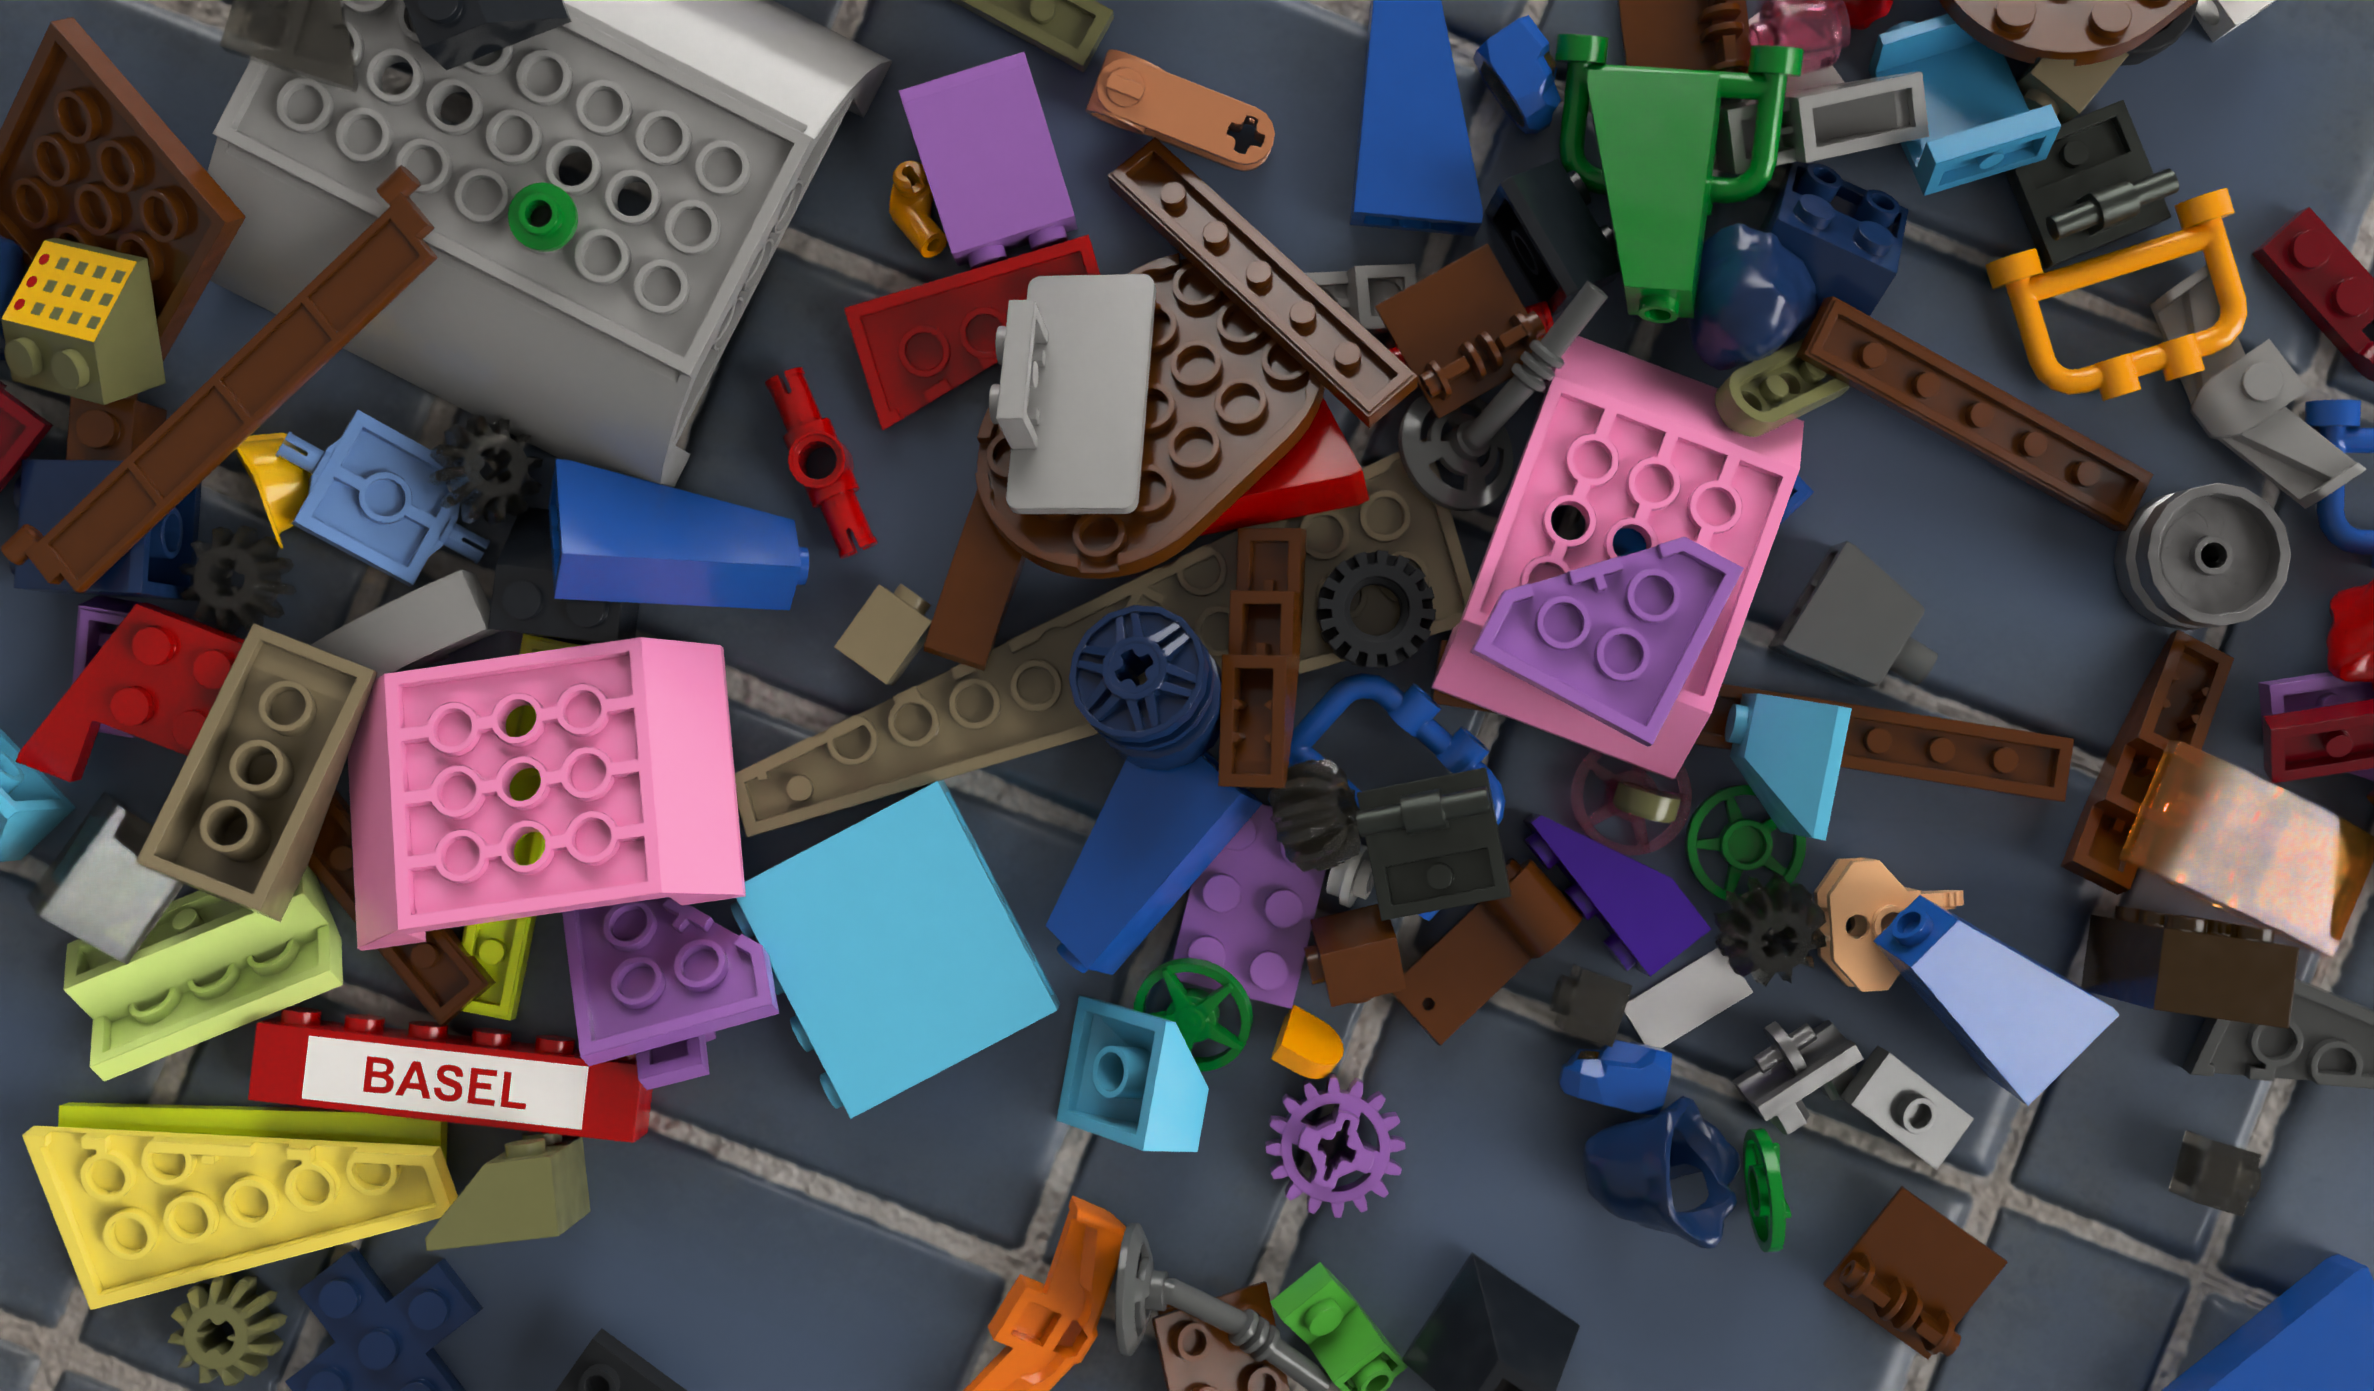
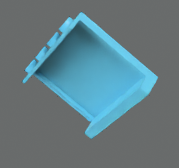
M944 780L936 781L745 881L746 897L736 898L737 902L731 904L733 916L743 934L748 938L756 936L759 944L769 954L776 995L785 992L796 1013L795 1016L790 1018L793 1032L806 1052L815 1050L826 1071L819 1075L826 1096L836 1109L844 1106L850 1119L1056 1012L1060 1006V1002Z

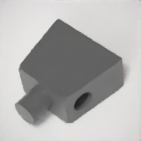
M1849 541L1833 545L1829 548L1768 648L1779 654L1861 687L1878 686L1889 669L1914 685H1919L1930 673L1938 658V653L1911 637L1912 632L1924 615L1925 609Z

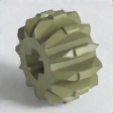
M231 1273L213 1278L211 1285L201 1282L189 1289L188 1294H186L189 1303H183L176 1307L171 1315L183 1328L172 1333L167 1343L185 1346L187 1354L181 1357L177 1368H188L197 1363L200 1365L199 1383L208 1384L220 1376L225 1387L234 1386L244 1379L245 1373L255 1377L267 1369L269 1364L267 1356H273L279 1352L285 1343L273 1331L283 1326L288 1316L281 1313H270L268 1305L272 1304L277 1298L278 1292L269 1290L258 1296L256 1295L257 1276L248 1275L236 1283ZM227 1322L232 1325L235 1332L230 1336H227L222 1328V1325Z

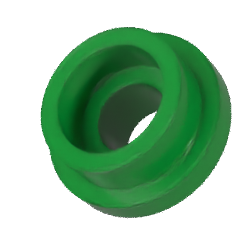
M534 183L524 187L514 196L509 206L508 222L513 235L524 246L534 251L550 252L563 247L571 240L577 229L578 212L572 198L560 187L550 183ZM541 205L550 206L552 210L550 221L542 227L533 226L531 215L534 209Z

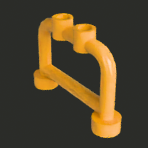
M2228 188L2212 191L2176 204L2174 207L2181 226V230L2046 273L2043 272L2036 248L2018 252L1985 265L1992 290L2006 287L2028 362L2038 380L2051 390L2068 395L2088 393L2099 389L2102 401L2141 390L2138 377L2162 370L2165 381L2168 382L2203 371L2205 367L2202 357L2212 355L2231 345L2242 332L2247 317V303L2222 218L2235 213ZM2203 251L2220 307L2218 321L2212 327L2079 369H2068L2058 363L2038 301Z

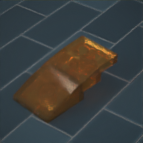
M2169 740L2119 859L2167 880L2166 883L2213 903V906L2259 927L2275 930V934L2323 955L2334 957L2374 862V836L2343 818L2244 769L2182 741Z

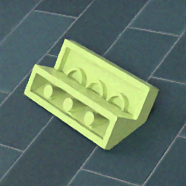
M307 866L281 922L205 892L196 891L68 943L63 990L93 1019L90 1068L105 1082L342 986V939L317 876Z

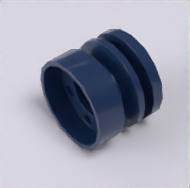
M1132 605L1108 613L1086 631L1072 657L1069 683L1074 703L1091 726L1121 758L1142 769L1168 771L1193 763L1212 748L1220 736L1222 670L1209 654L1200 638L1182 617L1158 606ZM1145 672L1148 680L1140 685L1138 676Z

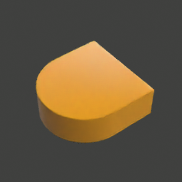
M1293 1005L1292 1009L1289 1010L1283 1019L1271 1059L1303 1077L1322 1079L1327 1077L1343 1057L1344 1048L1339 1035L1329 1024Z

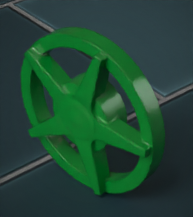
M1749 785L1729 786L1708 796L1692 814L1685 834L1686 859L1696 880L1716 897L1737 904L1764 902L1786 890L1799 874L1805 858L1806 837L1793 835L1792 857L1786 869L1771 856L1773 848L1771 833L1777 828L1771 817L1760 823L1743 818L1734 796L1755 795ZM1724 801L1728 824L1721 830L1719 837L1697 839L1700 826L1706 815L1717 804ZM1697 849L1719 851L1723 860L1728 864L1723 889L1717 886L1704 872L1698 858ZM1764 866L1781 876L1771 886L1758 892L1734 893L1743 870H1754Z
M1196 958L1171 960L1151 971L1136 994L1133 1010L1146 1013V998L1149 990L1159 980L1164 978L1172 1001L1167 1011L1147 1014L1176 1022L1190 1052H1192L1195 1042H1201L1207 1038L1229 1047L1225 1051L1213 1056L1193 1057L1200 1072L1215 1070L1233 1061L1246 1045L1253 1024L1251 1002L1241 983L1230 972L1219 965ZM1192 972L1202 974L1214 979L1222 986L1210 994L1198 988L1185 989L1175 973ZM1229 993L1234 998L1241 1016L1239 1036H1236L1218 1023L1220 1017L1218 1005Z
M1749 1129L1745 1134L1743 1143V1172L1750 1221L1761 1250L1763 1252H1777L1783 1249L1786 1218H1791V1211L1784 1197L1780 1173L1779 1143H1772L1765 1129Z

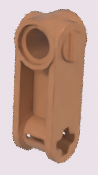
M1109 49L1106 53L1085 109L1091 116L1120 129L1136 134H1144L1152 138L1156 137L1159 141L1233 170L1244 172L1254 170L1266 161L1273 147L1275 137L1272 121L1265 112L1257 107L1168 73L1144 59L1113 49ZM1244 124L1255 127L1254 139L1263 143L1261 147L1250 145L1246 154L1238 153L1234 150L1236 139L1228 135L1229 131L1240 132Z

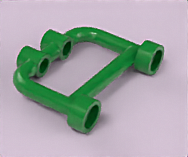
M1582 34L1557 35L1555 61L1567 63L1559 140L1560 162L1567 173L1571 170L1578 173L1589 192L1606 195L1601 168L1590 164L1584 152L1589 107L1588 69L1720 74L1721 98L1758 100L1749 167L1743 174L1737 177L1712 176L1707 215L1712 216L1713 203L1744 202L1760 193L1772 179L1778 158L1787 77L1801 76L1804 49L1769 45L1751 46L1748 73L1606 64L1609 38Z

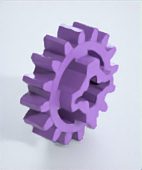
M1329 1074L1326 1081V1089L1317 1091L1315 1085L1309 1079L1304 1080L1303 1089L1306 1097L1298 1101L1295 1097L1286 1093L1282 1097V1101L1289 1114L1286 1118L1271 1115L1268 1121L1269 1126L1281 1134L1280 1138L1265 1142L1267 1154L1282 1156V1160L1276 1162L1270 1168L1273 1179H1283L1289 1176L1291 1180L1285 1189L1286 1197L1291 1201L1303 1192L1307 1194V1209L1309 1213L1315 1214L1320 1208L1322 1201L1330 1202L1334 1217L1341 1218L1344 1202L1352 1200L1361 1213L1367 1211V1201L1364 1196L1366 1193L1372 1190L1383 1198L1389 1194L1381 1179L1384 1173L1389 1175L1401 1174L1402 1168L1399 1163L1390 1158V1152L1406 1149L1403 1137L1389 1135L1388 1133L1389 1130L1395 1128L1400 1123V1119L1396 1112H1387L1380 1115L1378 1111L1382 1108L1386 1098L1380 1091L1371 1094L1367 1099L1362 1097L1363 1082L1359 1078L1355 1077L1348 1089L1344 1090L1340 1089L1336 1075ZM1335 1104L1332 1113L1320 1119L1312 1121L1304 1118L1318 1107ZM1361 1112L1374 1125L1377 1134V1147L1372 1146L1368 1141L1360 1139L1356 1131L1360 1122ZM1343 1126V1136L1350 1149L1348 1152L1337 1151L1333 1159H1329L1326 1165V1153L1320 1140L1322 1138L1332 1140L1337 1131L1340 1132ZM1292 1143L1298 1145V1148L1309 1152L1313 1164L1310 1169L1311 1174L1309 1178L1301 1172L1294 1161ZM1358 1170L1365 1173L1352 1183L1336 1186L1338 1178Z

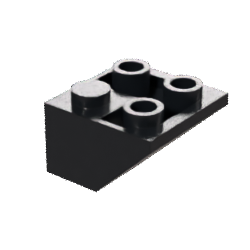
M1472 1252L1402 1357V1361L1436 1391H1556L1580 1325Z

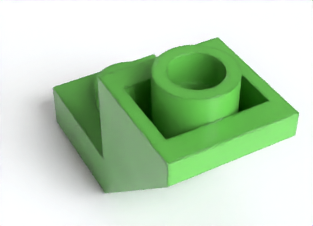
M1321 1262L1270 1301L1281 1320L1309 1345L1332 1382L1341 1391H1386L1391 1386L1394 1378L1408 1367L1347 1288Z

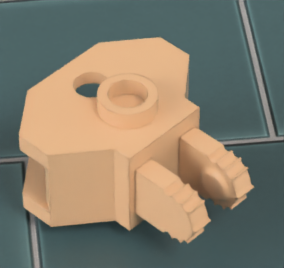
M1864 857L1836 859L1814 891L1818 956L1845 986H1855L1861 992L1889 990L1900 972L1874 943V940L1919 895L1949 910L1964 905L1963 890L1921 891L1907 888L1894 877L1880 860ZM1850 918L1852 928L1847 932L1846 923Z

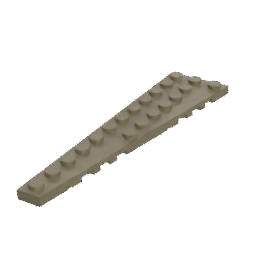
M1427 437L1420 440V442L1427 441ZM1399 451L1362 469L1369 501L1358 506L1243 527L1302 528L1307 530L1304 604L1298 675L1347 661L1335 655L1333 649L1328 643L1324 642L1320 634L1321 629L1316 619L1317 598L1326 578L1335 567L1358 553L1365 551L1366 553H1372L1377 550L1389 551L1388 554L1397 557L1401 555L1409 559L1408 563L1415 569L1420 568L1426 576L1424 577L1428 587H1432L1435 597L1432 599L1433 609H1436L1435 621L1431 624L1429 636L1452 630L1460 623L1473 584L1451 511L1432 502L1416 488L1404 469ZM1435 461L1428 466L1433 471V473L1441 480L1439 470ZM1238 530L1008 640L1006 643L992 649L985 671L959 664L918 686H913L893 696L883 703L843 720L815 736L808 737L736 772L737 803L746 837H752L1099 734L1076 707L1069 683L1073 653L1084 634L1108 613L1132 605L1162 607L1182 617L1222 670V654H1228L1230 590H1236ZM1370 585L1360 589L1354 595L1350 605V614L1353 623L1359 630L1369 635L1378 636L1390 632L1396 626L1400 617V605L1397 597L1389 589L1379 585ZM1145 672L1138 676L1140 685L1148 680Z

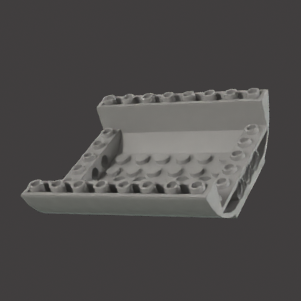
M281 0L212 133L217 136L207 172L246 218L210 280L277 315L390 207L379 195L376 188L402 165L421 184L409 197L435 227L423 240L438 258L346 344L343 349L559 459L572 460L674 488L691 455L676 446L678 439L847 110L864 118L892 64V60L773 0H563L572 22L446 70L422 49L403 0ZM395 63H409L413 70V80L409 88L401 94H385L382 88V76L385 70ZM457 92L470 94L473 108L468 119L458 125L444 124L441 118V106L444 100ZM574 152L588 154L592 161V170L589 177L579 185L569 186L563 184L559 178V166L562 160ZM633 182H642L649 185L652 193L649 207L643 213L636 216L622 214L618 208V196L621 190ZM534 183H550L560 187L572 198L577 208L578 225L573 237L566 245L554 251L539 252L527 248L515 238L509 226L508 211L512 199L521 189ZM541 205L535 208L531 215L532 225L535 227L546 225L552 217L551 207Z

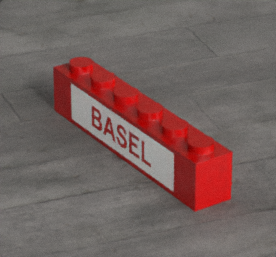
M287 1007L281 1010V1016L263 1020L256 1024L248 1100L630 1143L636 1142L648 1133L653 1089L646 1090L638 1080L636 1053L588 1066L580 1057L579 1049L575 1048V1039L571 1037L536 1036L535 1044L511 1041V1031L495 1028L472 1029V1037L448 1034V1024L440 1026L438 1022L411 1021L409 1022L408 1030L384 1027L385 1017L369 1014L345 1015L344 1023L321 1020L322 1010L306 1007Z

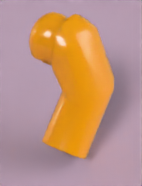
M913 160L904 161L893 172L892 180L894 183L890 195L889 213L894 223L920 254L925 258H931L943 251L947 244V238L945 233L931 218L933 195L923 165Z

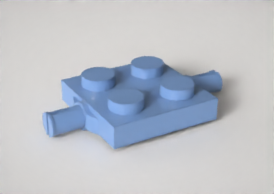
M358 409L341 438L330 445L325 451L289 431L276 453V456H280L312 474L309 479L308 495L291 524L409 587L414 585L427 559L443 545L477 564L484 554L482 551L486 550L490 543V540L484 539L456 523L460 500L475 474Z

